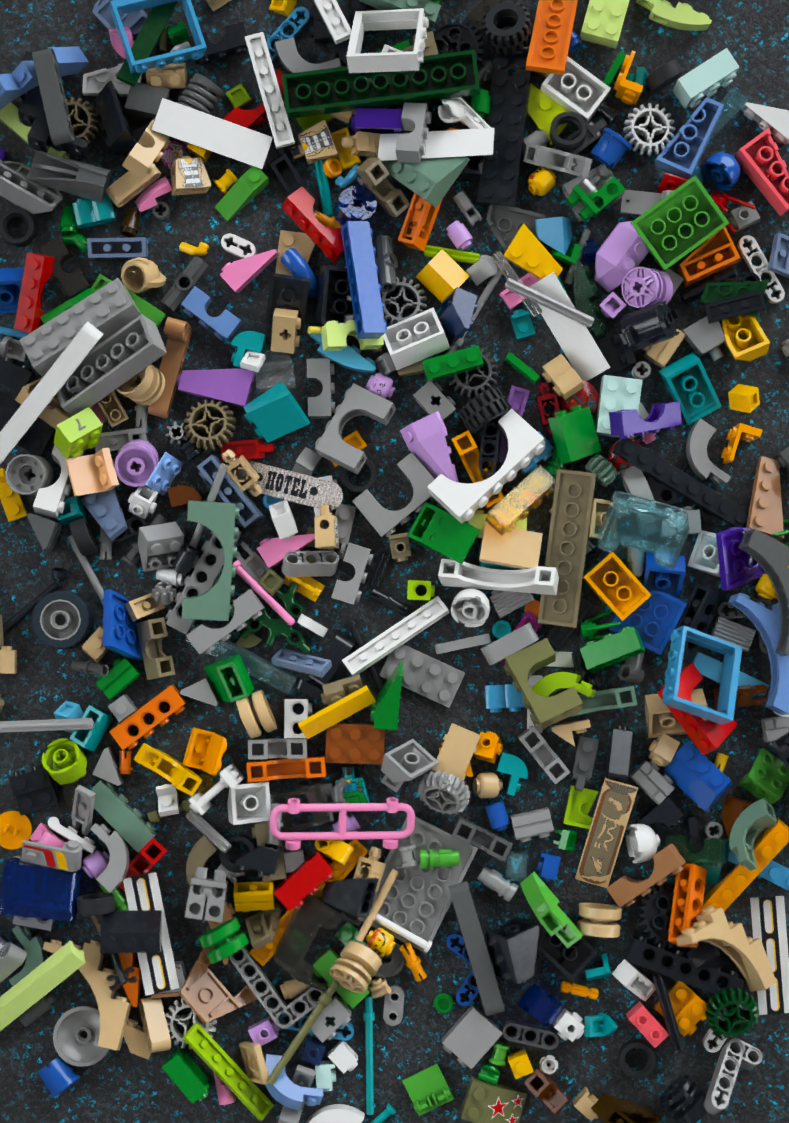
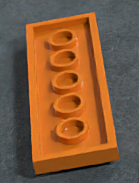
M578 0L538 1L526 70L564 75Z

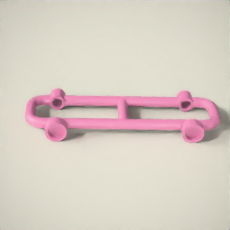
M395 797L387 798L386 803L300 804L299 799L291 798L288 800V804L274 807L270 814L271 834L278 840H285V848L292 851L301 848V840L383 839L384 848L396 849L398 847V839L410 836L415 826V812L413 808L406 803H398V799ZM339 811L338 832H280L277 828L278 815L281 812L298 814L299 812ZM347 811H387L389 813L405 811L407 813V827L403 831L346 832Z

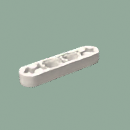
M750 235L743 236L738 242L739 252L751 273L757 274L760 281L762 273L770 275L771 281L767 284V287L774 282L775 285L772 288L774 292L778 291L780 294L778 299L776 297L772 298L771 294L773 291L770 287L768 290L766 289L764 296L772 304L779 303L785 296L783 287L775 273L768 270L769 263L754 237ZM744 240L746 242H751V245L749 246L751 252L754 249L756 250V252L752 253L749 257L747 255L750 253L748 247L744 248L742 246L744 244ZM752 257H759L761 265L754 266L751 262Z

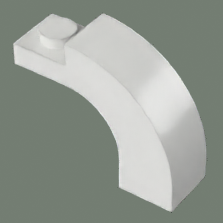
M333 1104L317 1110L309 1117L306 1123H362L365 1113L349 1105Z

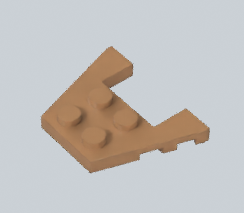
M214 946L202 949L179 992L181 998L204 1024L258 999L248 985L233 997L208 968L210 961L207 953Z

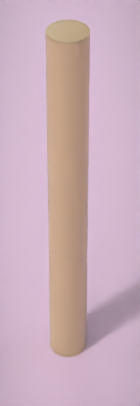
M392 869L369 912V916L366 917L355 938L356 940L363 942L399 873L398 871Z

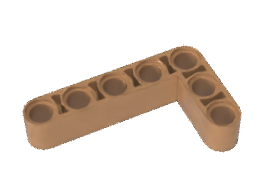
M168 317L166 320L164 335L167 337L165 346L167 353L163 355L159 368L165 377V388L159 399L149 405L148 414L165 419L169 416L177 388V377L181 374L192 334V328L186 321Z

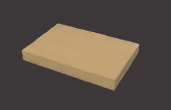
M485 523L479 561L519 569L536 567L539 562L543 533Z

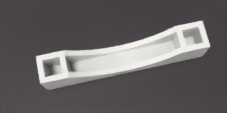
M441 559L438 574L442 586L547 595L557 594L559 581L557 569L554 567L536 566L522 570H499L476 566L464 561L460 564L451 559Z

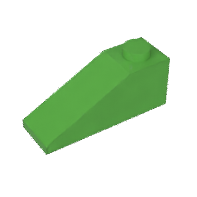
M252 166L215 206V209L228 222L270 184L268 177L260 168Z

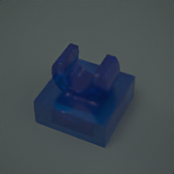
M594 239L586 240L587 246L583 248V260L585 264L595 262L596 252L602 246V243L595 245Z

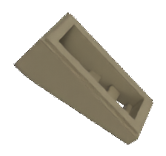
M430 356V357H428V358H426V359H423V360H427V359L434 358V357H433V356ZM423 360L398 370V377L424 373L422 367Z

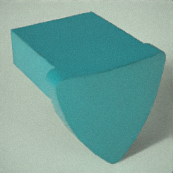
M601 954L603 967L585 970L586 981L611 976L607 954Z
M605 1013L585 1016L584 1036L586 1037L608 1036L617 1029L616 1023Z

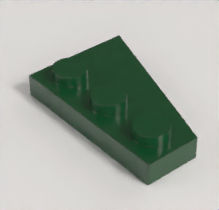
M769 280L706 283L701 303L708 304L760 290L763 291L764 295ZM759 312L747 314L746 316L757 318Z

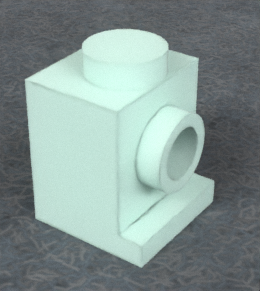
M331 1060L321 1061L320 1066L315 1064L316 1088L323 1089V1092L332 1091L333 1082H336V1070H332V1068H335V1064Z

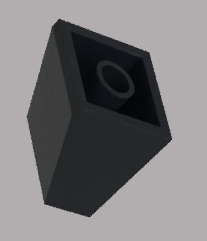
M516 917L485 932L496 976L515 984H523L527 979L534 976L539 925Z

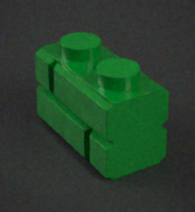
M127 657L116 659L112 663L113 668L109 670L108 675H105L106 677L97 676L98 680L95 683L109 700H113L142 675Z

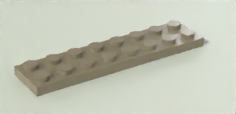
M557 469L545 567L556 568L559 581L556 595L541 594L538 623L577 628L596 473Z

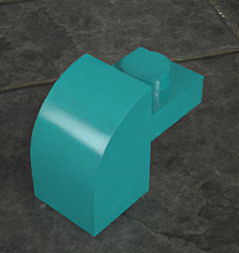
M244 331L234 337L231 342L232 348L237 349V351H233L231 357L234 368H240V362L247 350L263 353L267 339L266 334Z
M501 752L496 770L510 775L506 794L515 796V792L519 793L522 781H519V778L527 779L528 777L527 767L516 755Z

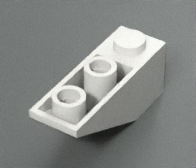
M746 102L741 109L744 115L750 120H755L763 131L769 128L777 142L787 145L789 142V110Z

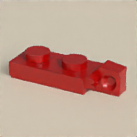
M253 439L229 443L221 442L223 445L221 448L222 462H225L222 454L228 449L236 454V458L243 454L247 460L265 458L267 453H275L274 444H264V440Z

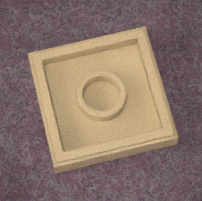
M247 1041L239 1043L247 1076L252 1082L267 1084L266 1080L269 1074L261 1045Z

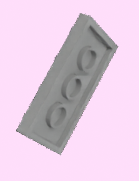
M404 644L389 653L379 676L389 679L398 663L403 662L401 686L450 708L465 672Z

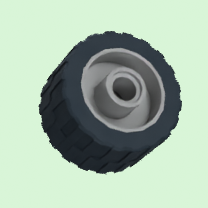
M54 591L53 593L46 594L35 605L31 616V624L35 635L46 646L53 647L54 649L75 648L83 644L90 637L94 629V611L90 603L83 596L69 591Z

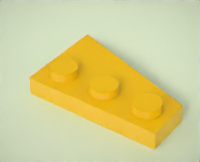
M524 223L503 255L505 259L540 280L553 272L558 278L563 270Z

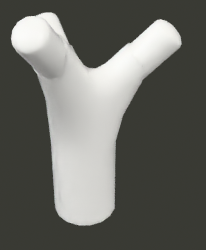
M222 863L217 868L226 870V877L233 884L238 883L237 877L245 875L244 872L234 873L227 870Z

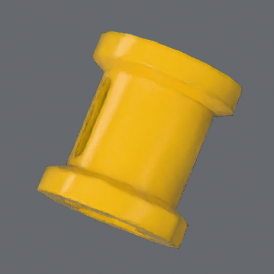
M226 169V173L220 179L214 180V183L226 194L227 190L238 179L229 169Z

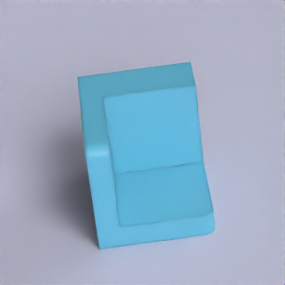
M65 701L53 714L56 719L82 718L84 713L79 704ZM63 730V731H67V732L73 733L74 730Z

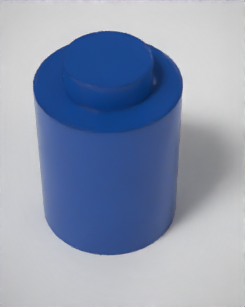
M503 800L486 805L485 809L492 829H496L497 832L507 829L510 820Z

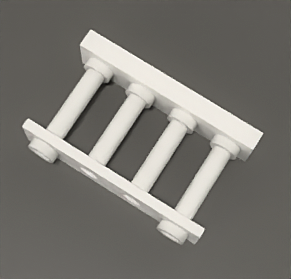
M233 763L219 773L222 776L220 781L203 795L199 791L189 799L191 802L189 806L196 814L200 813L203 815L213 806L209 801L225 787L228 788L230 786L233 789L245 778Z

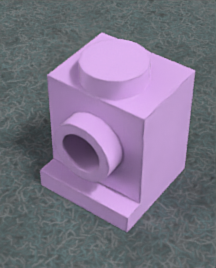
M614 292L599 305L602 314L612 319L626 306Z

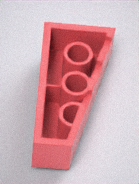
M767 128L740 148L734 157L781 217L789 211V174L786 169L787 165L781 159L778 152L779 148L776 142H773L772 133Z

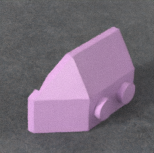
M632 221L618 223L596 252V275L594 280L607 292H611L622 284L625 275L633 268L638 267L649 252L632 226Z

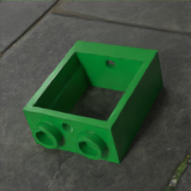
M179 1047L166 1059L162 1069L192 1104L197 1100L201 1102L208 1095L212 1081L185 1049Z

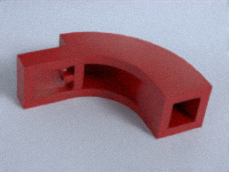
M152 838L129 863L125 879L147 874L164 856L167 850L155 838ZM122 882L119 887L125 892L124 884Z

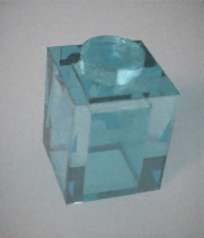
M510 851L506 858V876L510 877L512 881H522V878H526L527 853Z

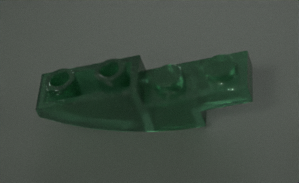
M578 261L574 272L576 308L578 311L594 318L592 329L595 336L602 339L607 336L605 332L607 326L603 319L600 320L597 314L600 310L596 302H593L599 299L597 294L599 288L596 282H592L590 278L592 272L588 264L585 265Z

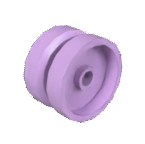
M140 439L128 441L123 444L116 456L114 463L116 475L126 485L133 487L144 486L159 463L158 452L147 441Z

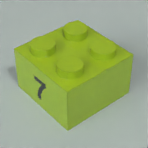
M87 407L56 426L54 444L66 459L77 458L84 450L92 449L99 444L103 424L91 408Z

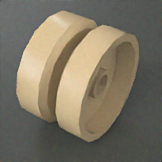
M262 690L252 693L251 697L254 706H252L248 697L236 701L241 721L251 739L261 736L260 723L266 732L277 729L274 715Z
M579 903L578 914L581 917L587 918L577 922V928L582 934L606 938L620 936L621 926L613 921L621 919V907L602 903Z

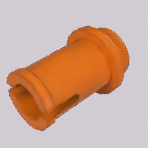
M119 751V768H117L119 774H131V770H133L131 768L132 751H126V759L125 751Z

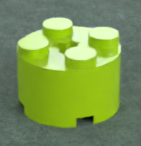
M61 738L47 746V751L42 755V764L58 784H69L85 776L87 759L75 742Z

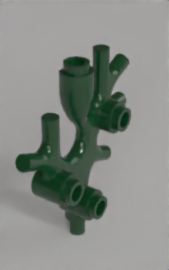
M292 582L288 592L283 593L279 589L274 595L282 602L284 609L295 620H298L300 615L304 614V609L294 600L299 585ZM247 585L242 590V593L244 594L246 591L252 588L249 585ZM252 589L265 608L261 610L263 614L255 620L250 618L245 622L247 626L240 635L246 639L251 633H260L264 627L268 630L265 644L272 646L277 636H284L291 646L297 650L301 649L307 655L312 649L306 644L307 641L301 632L294 630L293 626L289 625L281 616L276 618L270 616L267 603ZM235 599L230 602V605H234L233 601ZM295 610H300L298 615L293 614ZM229 618V621H226L227 625L230 623L232 618ZM258 623V627L254 629L252 627L253 624ZM298 636L299 641L293 642V638Z

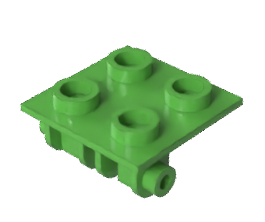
M438 1064L402 1080L414 1104L413 1107L419 1116L454 1100Z

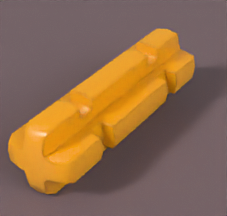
M562 981L560 986L561 992L564 993L570 992L572 995L585 998L588 996L589 999L593 1000L598 998L599 990L591 987L589 989L588 986L575 983L570 984V982Z

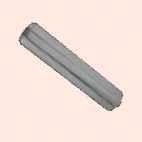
M193 810L186 814V818L222 852L226 853L229 851L231 844L199 814H196Z

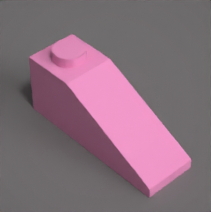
M273 249L232 263L229 262L222 268L223 272L220 276L235 292L240 293L280 253Z
M315 534L296 535L288 539H280L279 537L270 539L268 537L259 543L260 546L257 550L268 568L272 569L283 562L284 555L287 552L300 551L314 542Z

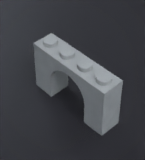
M353 383L352 387L348 388L345 392L343 402L336 407L333 419L327 422L324 434L315 443V450L318 455L358 475L367 457L363 451L342 440L344 425L353 417L367 416L387 426L396 411L394 404Z
M412 452L397 464V467L413 487V498L405 508L397 511L385 509L377 502L368 489L352 501L381 538L384 536L388 538V536L396 531L394 527L399 523L404 525L411 519L409 517L414 511L416 513L420 512L428 499L431 501L435 499L430 495L427 487L435 479Z

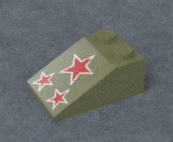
M471 1075L460 1112L461 1119L473 1123H519L528 1093L498 1083L495 1086L478 1080V1077Z

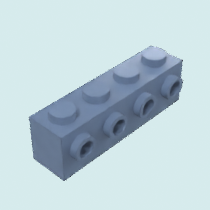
M210 455L197 466L200 470L199 475L204 481H208L211 486L222 463L216 455ZM226 472L217 497L220 496L226 503H236V507L239 508V519H235V521L241 527H250L263 514L245 491L242 492Z

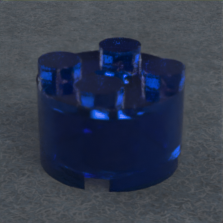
M356 184L343 190L336 207L338 223L343 226L347 221H369L370 225L377 207L375 196L361 184Z
M534 983L532 986H529L517 1005L550 1028L562 1010L561 1006L563 1003L551 995L547 997V991Z

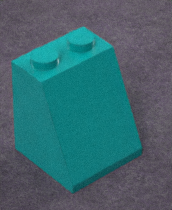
M282 381L243 407L247 412L244 416L250 425L252 423L256 425L257 428L254 431L260 439L264 437L267 443L310 424V421Z

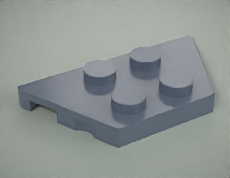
M98 0L93 8V15L108 30L115 29L116 27L110 12V1L113 0ZM143 10L120 15L123 27L127 26L131 30L132 38L138 36L148 17Z

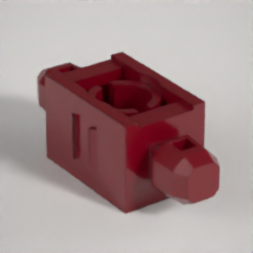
M546 382L539 384L538 389L541 396L536 397L541 426H548V435L553 437L549 421L545 419L549 418V415L544 412V406L549 401L548 405L553 407L554 413L560 411L556 393H549L551 392L550 386Z

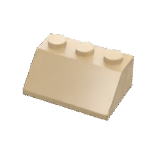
M703 688L693 689L691 694L692 702L707 707ZM658 694L645 695L648 738H656L663 733L668 736L687 734L669 708L662 704L663 700Z

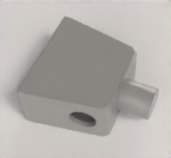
M706 316L682 331L685 333L684 339L700 357L709 353L713 361H716L724 356L718 347L725 342L724 333L719 322L709 324Z

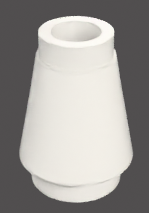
M164 568L157 570L156 579L170 582L173 586L178 587L183 586L186 575L177 573L173 568Z

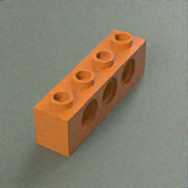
M174 684L170 685L109 732L122 750L127 748L131 750L139 744L137 740L141 737L146 739L153 734V728L157 725L162 727L169 722L170 719L168 717L173 713L177 716L185 710L184 705L187 704V701ZM162 702H167L170 705V710L167 713L163 712L160 708ZM148 713L154 716L152 724H148L145 721V716ZM132 725H136L139 729L136 736L132 735L129 731Z
M683 864V870L676 874L668 942L677 946L676 938L683 934V930L694 927L693 924L698 922L696 916L702 913L707 870L696 864ZM698 942L681 945L680 947H698Z

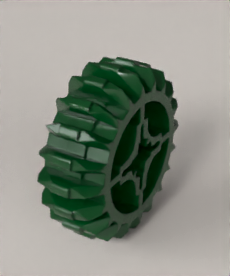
M730 987L729 991H725L722 988V993L718 994L715 992V998L710 997V1003L706 1004L705 1016L707 1024L713 1032L716 1031L718 1036L723 1034L725 1039L729 1035L733 1039L735 1035H739L742 1038V1033L749 1034V1028L754 1029V1023H758L757 1016H759L757 1002L751 994L748 995L746 990L741 992V989L737 988L733 991ZM742 1005L746 1007V1010L742 1009V1007L739 1006ZM718 1016H719V1017H722V1019H725V1020L722 1021V1020L718 1019L717 1017H718Z

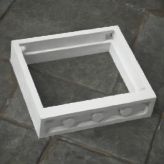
M424 8L355 11L346 56L349 73L418 71L420 62H423L425 39H427L426 28L429 27V20L425 17ZM417 29L414 50L412 52L360 54L365 31Z

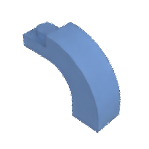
M266 1054L264 1060L269 1076L282 1058V1055ZM285 1068L273 1086L269 1083L265 1084L267 1090L276 1101L294 1110L300 1111L302 1104L308 1106L320 1105L323 1097V1089L301 1087L291 1082L287 1077Z

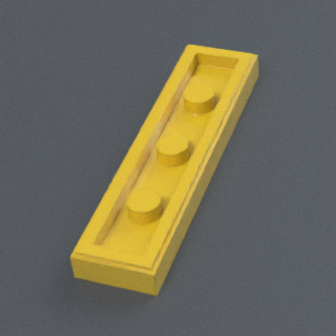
M366 685L304 719L298 725L305 737L309 739L376 701Z

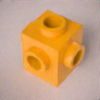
M490 731L486 733L480 732L481 736L474 755L476 759L495 764L497 755H500L502 752L503 744H501V740L496 733Z

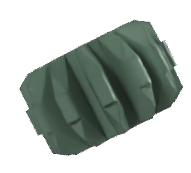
M599 454L591 457L585 465L587 472L596 473V482L604 487L611 484L618 475L616 468Z

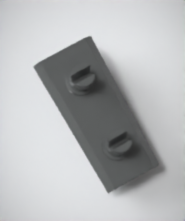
M35 151L27 180L102 204L111 176V170L50 153Z

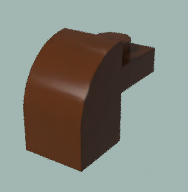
M180 485L167 488L171 507L174 509L183 506L188 507V500L204 501L201 494L190 486Z
M537 1069L524 1082L528 1089L537 1098L541 1099L555 1115L570 1102L559 1089L560 1087L541 1070Z

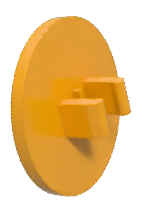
M19 811L2 813L0 815V846L10 850L21 848L23 840L29 841L32 835V825L26 815H20Z

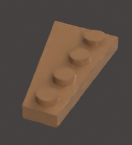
M760 456L757 461L746 528L757 529L772 538L782 540L784 535L773 536L774 533L784 531L779 461Z

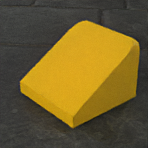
M272 0L269 10L289 16L294 11L297 0Z

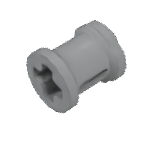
M644 361L636 363L631 371L632 377L643 381L649 376L651 367ZM640 367L645 371L643 375H640V372L637 371Z
M415 844L399 847L403 860L402 868L419 864L415 856Z

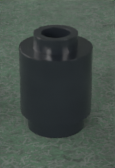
M191 545L182 546L173 561L174 565L172 568L182 575L190 572L199 556L197 549Z

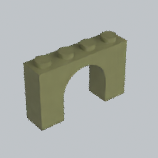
M547 638L505 657V665L503 666L508 676L511 675L513 678L512 684L516 692L520 691L524 707L526 709L529 708L531 711L530 717L533 724H538L540 730L583 710V702L574 687L552 697L540 696L530 688L528 684L530 676L536 670L555 662L556 654Z

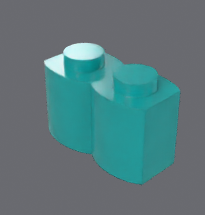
M106 194L102 204L85 198H79L75 203H72L79 229L116 221L112 200Z

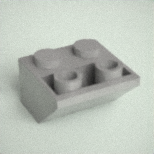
M176 522L139 527L138 548L144 572L170 568L174 565L173 561L183 546L184 534Z

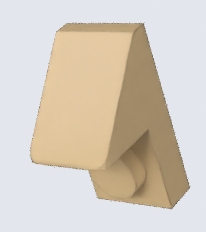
M152 593L125 604L133 622L142 620L165 608L164 605L158 604L155 598H152Z
M589 719L550 726V730L575 747L572 731H575L576 734L587 732L586 728H590L591 725Z

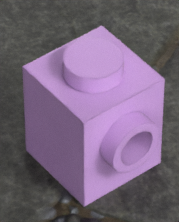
M269 1016L249 1026L248 1032L253 1042L259 1043L262 1046L278 1038L280 1028Z

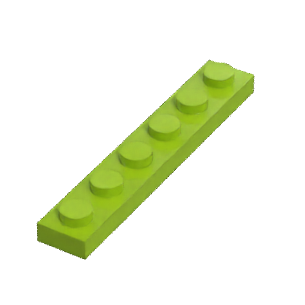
M194 1023L182 1038L258 1120H263L274 1104L201 1025Z

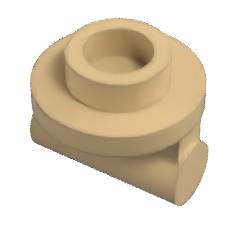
M380 977L372 980L371 985L368 987L374 999L391 994V988L388 986L386 979H381Z

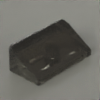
M82 778L69 784H58L60 813H72L75 789L79 785L82 786Z

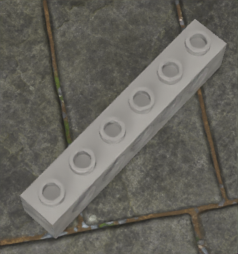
M212 531L210 532L213 534L210 541L206 540L201 549L204 551L201 558H197L192 567L194 568L192 575L188 574L183 583L185 585L183 592L179 591L174 600L176 602L174 609L170 608L165 617L167 625L186 635L189 634L196 619H182L179 610L183 604V597H189L188 594L191 589H196L198 595L209 590L216 583L223 570L224 551L223 548L216 547L215 543L218 538ZM238 531V539H234L233 546H236L242 532ZM209 555L216 556V563L210 566L207 564L206 560ZM200 572L207 574V580L203 583L199 582L197 578Z

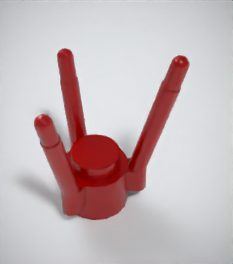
M714 192L710 195L718 208L725 213L728 211L726 209L728 205L727 200L751 209L756 208L755 205L730 197L726 193L721 195L718 192ZM729 222V224L726 225V226H727L733 233H735L736 230L734 229V227H733V226L731 225V223Z

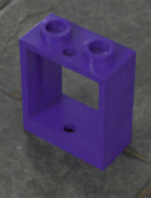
M356 108V114H352V131H356V133L357 131L379 134L402 133V109Z

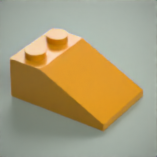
M613 551L583 576L585 583L621 621L651 596Z

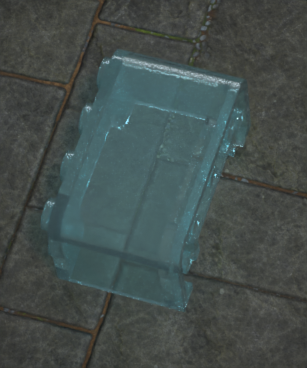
M616 491L613 493L598 532V548L606 552H612L617 550L619 543L622 546H630L643 552H652L659 566L674 569L690 531L688 513L679 507Z

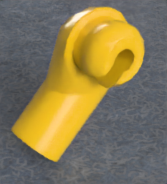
M181 242L179 245V251L194 256H204L208 253L207 250L209 249V246L203 242L199 243L198 247L185 242Z

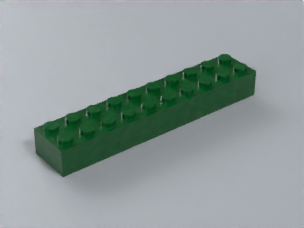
M475 50L423 56V62H420L418 71L349 73L348 66L282 75L288 119L355 111L356 108H378L401 105L404 102L417 103L480 94Z

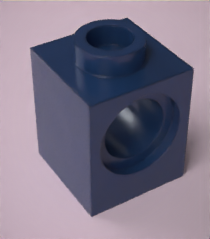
M308 1036L301 1060L320 1066L327 1042H322L320 1039Z

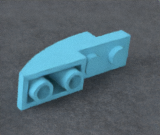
M307 331V334L320 344V347L317 349L318 353L325 358H330L331 362L346 369L362 373L375 374L377 371L376 363L369 357H366V359L360 355L361 351L354 345L350 347L347 344L342 351H323L322 335L309 334Z

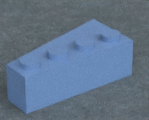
M706 97L685 125L680 128L676 136L667 144L662 153L657 156L655 166L682 178L691 179L723 113L724 104Z

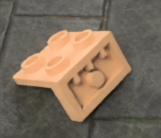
M102 448L92 455L67 458L65 460L75 496L106 492L119 485L109 448Z

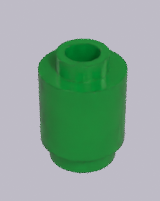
M480 89L479 95H472L471 108L482 119H485L489 114L491 96H489V91Z

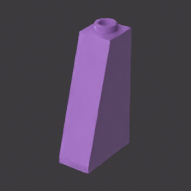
M243 368L184 370L181 375H178L176 386L183 393L210 400L215 399L218 402L222 401L223 403L243 408L248 404L256 372Z

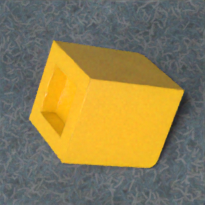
M737 384L728 392L731 410L751 413L760 405L758 387Z

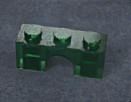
M674 834L666 836V847L673 843L683 859L691 862V864L702 866L703 863H710V867H722V864L728 863L729 839L706 838L704 839L703 850L696 852L691 847L690 836Z

